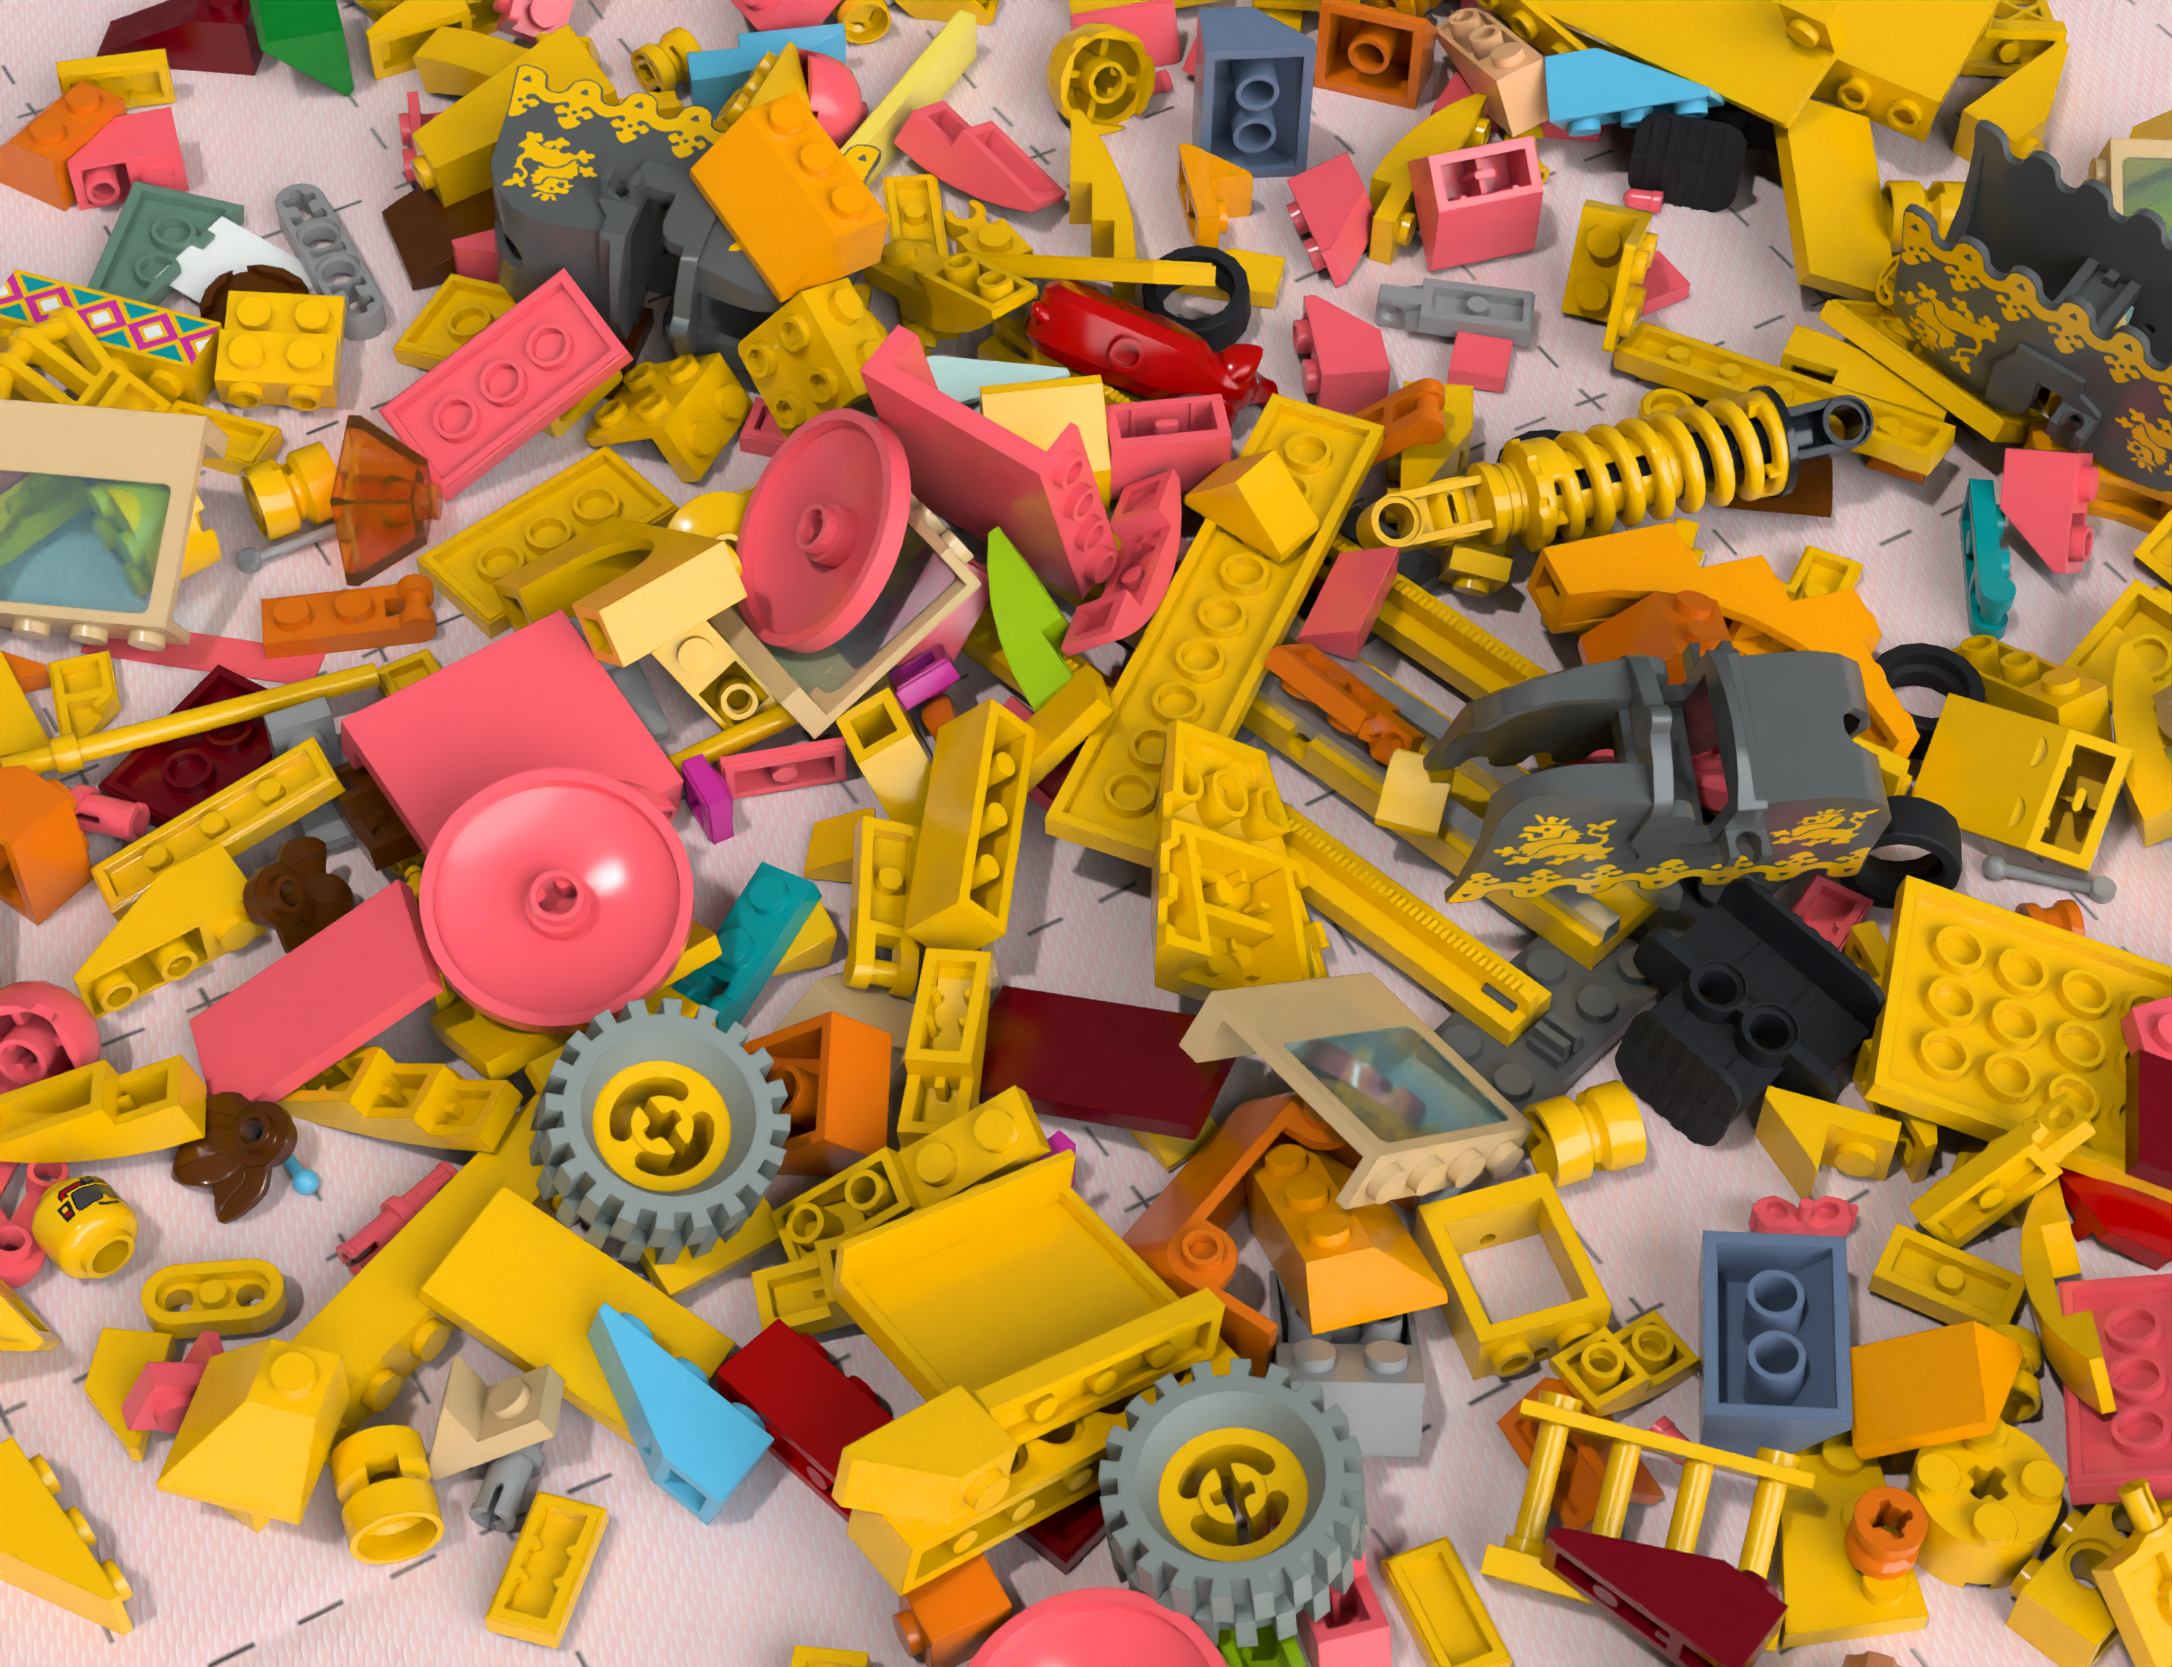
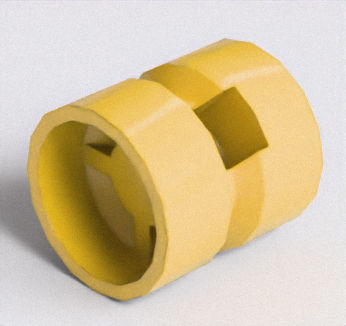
M1885 181L1882 188V197L1891 251L1901 253L1903 214L1909 204H1917L1933 215L1937 221L1938 234L1945 241L1959 207L1966 182L1934 181L1928 189H1924L1920 181Z
M320 441L288 452L284 464L280 465L271 458L242 468L239 471L248 507L260 533L267 542L299 532L302 520L308 519L313 524L318 525L332 520L341 514L348 513V503L340 476L329 452Z
M1612 1080L1587 1087L1584 1091L1576 1094L1575 1103L1568 1096L1559 1095L1528 1104L1524 1108L1523 1116L1534 1125V1128L1525 1140L1532 1166L1536 1174L1547 1171L1555 1189L1588 1180L1592 1176L1593 1167L1598 1172L1606 1170L1613 1173L1640 1165L1645 1161L1647 1147L1643 1120L1631 1092L1621 1081Z
M393 1424L375 1426L351 1435L341 1441L331 1452L329 1465L337 1498L341 1505H343L341 1517L349 1551L354 1559L365 1564L375 1565L400 1563L421 1555L431 1549L442 1538L445 1526L436 1491L433 1485L429 1483L432 1474L424 1442L418 1431L408 1426Z

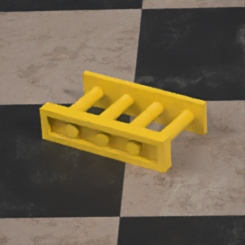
M1541 1390L1538 1402L1522 1399L1519 1418L1540 1423L1514 1534L1505 1535L1503 1547L1487 1543L1480 1572L1485 1577L1596 1606L1540 1565L1545 1545L1542 1541L1569 1431L1612 1442L1591 1529L1593 1534L1620 1539L1641 1450L1685 1461L1664 1547L1667 1549L1694 1554L1714 1469L1758 1480L1737 1569L1740 1572L1744 1569L1751 1570L1765 1579L1767 1578L1787 1488L1808 1493L1813 1489L1816 1474L1799 1470L1801 1457L1790 1453L1757 1447L1755 1458L1582 1414V1400L1555 1392ZM1781 1627L1764 1652H1776Z

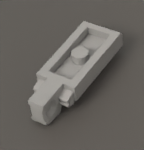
M1424 278L1423 285L1409 287L1381 284L1377 298L1375 324L1399 330L1406 329L1411 332L1417 331V333L1456 338L1457 331L1510 339L1513 340V345L1529 347L1533 327L1535 294L1530 291Z

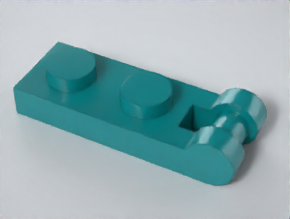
M1969 479L1959 517L1968 626L1973 636L1990 635L2000 640L2005 634L2008 623L2006 612L2012 608L2016 595L2015 584L2008 579L2010 552L2008 548H2001L1999 541L2002 540L2004 534L2005 514L2000 509V505L1996 504L1993 480Z
M761 862L715 933L723 954L690 973L686 979H680L672 988L699 1005L702 1004L719 1011L715 1018L716 1028L722 1032L727 1033L735 1021L740 1024L822 897L815 883ZM717 987L725 989L722 995H717L714 998L711 997Z

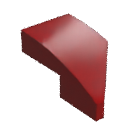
M2060 1167L2064 1173L2059 1175L2058 1179L2063 1198L2075 1218V1222L2070 1227L2077 1242L2085 1240L2094 1233L2096 1238L2102 1243L2155 1271L2172 1261L2171 1203L2129 1187L2092 1178Z

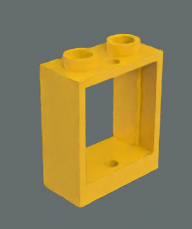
M1547 1171L1418 1206L1413 1239L1447 1290L1448 1303L1440 1305L1473 1380L1495 1374L1500 1377L1519 1374L1533 1363L1550 1359L1602 1327L1608 1326L1612 1305ZM1540 1234L1572 1302L1490 1324L1459 1256Z

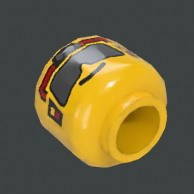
M89 1175L62 1180L49 1187L35 1210L31 1225L36 1243L59 1270L73 1279H101L119 1271L132 1257L139 1231L136 1214L112 1186L98 1176Z

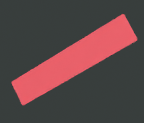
M189 632L191 633L189 645L166 643L164 651H148L135 648L127 644L126 639L108 638L107 645L105 646L83 644L81 653L85 654L109 650L111 658L211 672L219 664L246 678L286 684L316 677L325 657V653L266 659L262 642Z

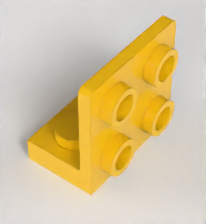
M1586 199L1582 208L1561 312L1608 322L1602 351L1614 353L1621 337L1631 338L1635 321L1640 319L1647 288L1637 285L1643 284L1647 267L1651 268L1659 234L1649 232L1653 217L1652 213Z

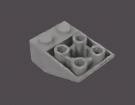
M1269 1271L1270 1320L1278 1324L1274 1364L1290 1369L1291 1389L1297 1392L1307 1378L1322 1388L1325 1411L1335 1404L1339 1405L1348 1418L1349 1438L1357 1436L1362 1457L1420 1458L1425 1380L1414 1311L1312 1335L1276 1272Z

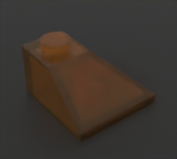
M348 415L330 500L347 586L362 585L425 546L428 542L431 520H440L443 505L442 488L440 484H432L428 459L361 415Z

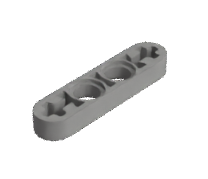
M294 184L282 189L275 198L280 229L296 258L300 260L316 294L345 296L347 312L344 338L363 341L378 336L385 329L387 323L382 295L326 196L318 187L311 184ZM304 210L306 214H311V218L303 221L300 211ZM318 240H331L334 242L325 248L315 249L307 247L310 243ZM342 273L353 276L350 280L341 283L326 281L329 277ZM357 301L361 314H357L354 309H350L349 304Z

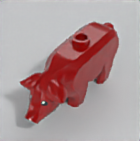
M1054 280L1047 283L1040 299L1032 302L1025 318L1027 337L1031 345L1039 352L1087 375H1101L1102 381L1154 400L1222 394L1230 430L1239 411L1248 406L1258 405L1266 407L1273 393L1278 394L1275 382L1257 371L1263 356L1261 346L1239 343L1229 345L1221 352L1211 350L1204 338L1175 320L1160 313L1153 314L1126 301L1108 297L1098 291L1097 287L1077 280Z

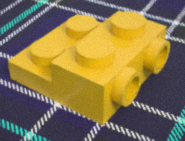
M229 290L225 327L220 329L214 378L220 403H231L236 407L246 409L257 408L261 405L289 406L299 411H315L320 407L337 408L347 312L345 296Z
M2136 578L2061 665L2064 668L2074 669L2079 674L2106 684L2110 711H2112L2113 674L2118 645L2128 640L2132 642L2159 691L2172 684V593L2159 586H2155L2152 589Z

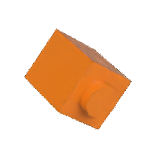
M982 1552L903 1596H899L900 1612L892 1615V1621L899 1641L910 1657L920 1653L927 1667H955L972 1659L991 1635L1012 1618V1603Z

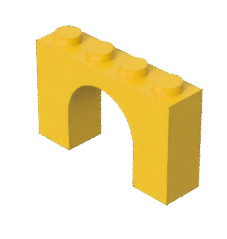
M611 517L492 583L514 632L562 609L568 618L577 616L596 660L623 668L747 597L740 579L743 573L741 562L735 551L724 540L617 517Z

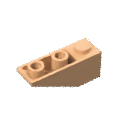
M1480 6L1458 10L1450 15L1448 21L1435 27L1437 29V40L1473 93L1487 95L1486 112L1493 121L1512 137L1549 120L1544 56Z

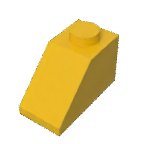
M959 1384L844 1447L832 1491V1498L841 1507L949 1525L973 1510L977 1513L987 1511L1002 1499L1010 1486L1008 1478L1018 1444L968 1391Z

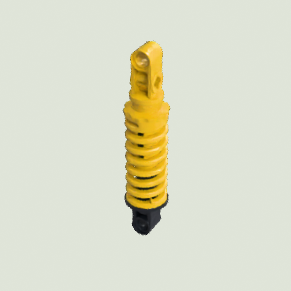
M1761 385L1751 388L1748 392L1740 393L1733 401L1726 398L1709 400L1703 407L1695 404L1680 406L1673 414L1665 410L1652 412L1643 421L1636 417L1621 419L1614 427L1605 423L1592 425L1584 434L1576 430L1564 431L1553 441L1546 437H1537L1520 441L1519 438L1508 440L1504 444L1500 463L1490 464L1487 461L1472 463L1468 467L1466 476L1438 480L1415 489L1391 493L1380 498L1360 514L1356 524V534L1359 543L1365 550L1396 547L1400 549L1399 554L1423 548L1435 549L1446 547L1477 537L1486 546L1490 547L1503 544L1506 538L1516 536L1522 547H1526L1530 552H1537L1554 540L1557 530L1566 540L1579 539L1585 531L1586 522L1595 533L1604 534L1613 528L1616 516L1626 527L1639 526L1645 517V511L1655 520H1667L1675 510V503L1682 512L1694 514L1701 510L1705 498L1714 507L1728 506L1734 498L1735 492L1745 501L1768 496L1772 498L1785 497L1791 494L1795 488L1799 465L1835 458L1865 443L1873 430V415L1863 400L1852 395H1841L1786 407L1776 390L1768 385ZM1830 414L1839 418L1843 423L1845 429L1843 440L1832 433L1829 426ZM1690 425L1693 426L1694 431H1688ZM1381 511L1394 514L1400 521L1401 535L1399 539L1389 538L1380 529L1379 515Z

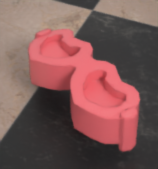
M1773 1195L1753 1203L1748 1226L1755 1233L1847 1237L1849 1232L1854 1230L1859 1207L1857 1204L1851 1205L1848 1201L1840 1198L1824 1196L1815 1201L1809 1198H1802L1797 1208L1787 1200Z

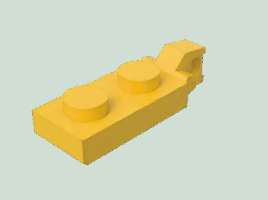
M2065 1092L2036 1108L2034 1116L2024 1119L2022 1124L2020 1123L2007 1134L1992 1140L1981 1153L1951 1175L1936 1181L1928 1192L1908 1206L1918 1222L1937 1240L1959 1249L2064 1173L2058 1164L2068 1153L2096 1134L2097 1131L2084 1111Z

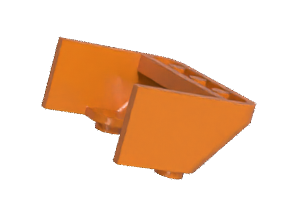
M1325 1086L1379 1139L1385 1142H1395L1418 1137L1343 1091ZM1295 1090L1252 1099L1237 1106L1121 1238L1180 1299L1208 1287L1225 1304L1219 1337L1241 1359H1251L1252 1376L1265 1378L1270 1363L1274 1364L1278 1324L1223 1290L1234 1277L1237 1269V1247L1233 1239L1226 1233V1230L1248 1206L1245 1173L1263 1153L1281 1144H1302L1311 1149L1321 1150L1352 1170H1355L1363 1158ZM1414 1195L1390 1201L1412 1214L1419 1206L1421 1196Z

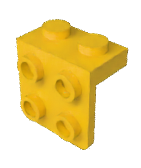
M847 277L798 293L741 340L738 344V353L786 440L797 428L816 415L832 409L847 408L855 402L870 398L859 370L879 348L883 340L866 311L862 300Z
M720 353L696 357L692 354H686L673 361L656 364L646 361L636 365L626 373L623 378L624 385L612 400L606 402L596 411L594 415L595 422L585 433L584 437L591 447L652 438L682 483L699 481L748 417L753 402Z

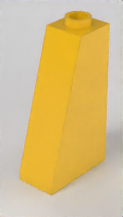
M569 24L554 31L411 134L417 157L410 161L415 177L424 191L433 189L445 208L492 188L490 162L509 107L518 66L527 64L544 70L548 75V88L554 92L566 91L573 82L581 79L593 80L603 88V101L609 105L619 104L616 89Z

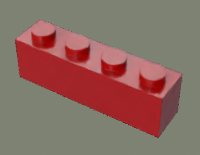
M778 1318L716 1370L718 1393L731 1404L738 1402L754 1411L763 1421L765 1431L774 1438L768 1451L849 1523L852 1509L841 1507L832 1498L842 1450L844 1447L895 1419L880 1407L875 1393L862 1379L855 1375L847 1378L830 1363L826 1351L813 1336L806 1332L798 1335Z

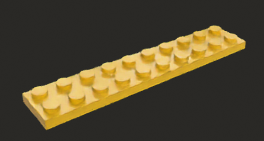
M1275 393L1271 395L1238 459L1275 449L1319 520L1318 530L1281 563H1278L1205 518L1170 583L1163 600L1155 611L1109 697L1114 710L1113 713L1088 736L1046 814L1045 834L1152 868L1157 791L1167 724L1175 719H1179L1234 740L1269 670L1264 666V663L1272 647L1281 645L1383 444L1385 426Z

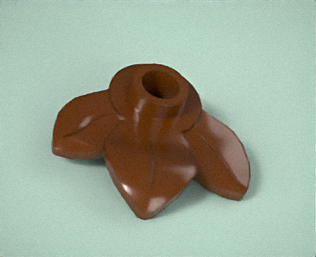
M316 837L295 838L282 844L274 864L258 869L253 877L247 881L243 890V903L249 917L258 925L276 930L283 949L287 954L357 907V902L350 886L339 876L326 873L327 847L325 842Z
M238 1092L218 1093L206 1099L205 1137L183 1143L179 1147L173 1160L171 1178L173 1181L187 1187H213L217 1220L223 1224L233 1222L248 1213L266 1196L270 1186L272 1168L286 1162L295 1150L297 1129L288 1111L273 1102L261 1101L253 1104ZM263 1129L261 1137L257 1140L259 1133Z

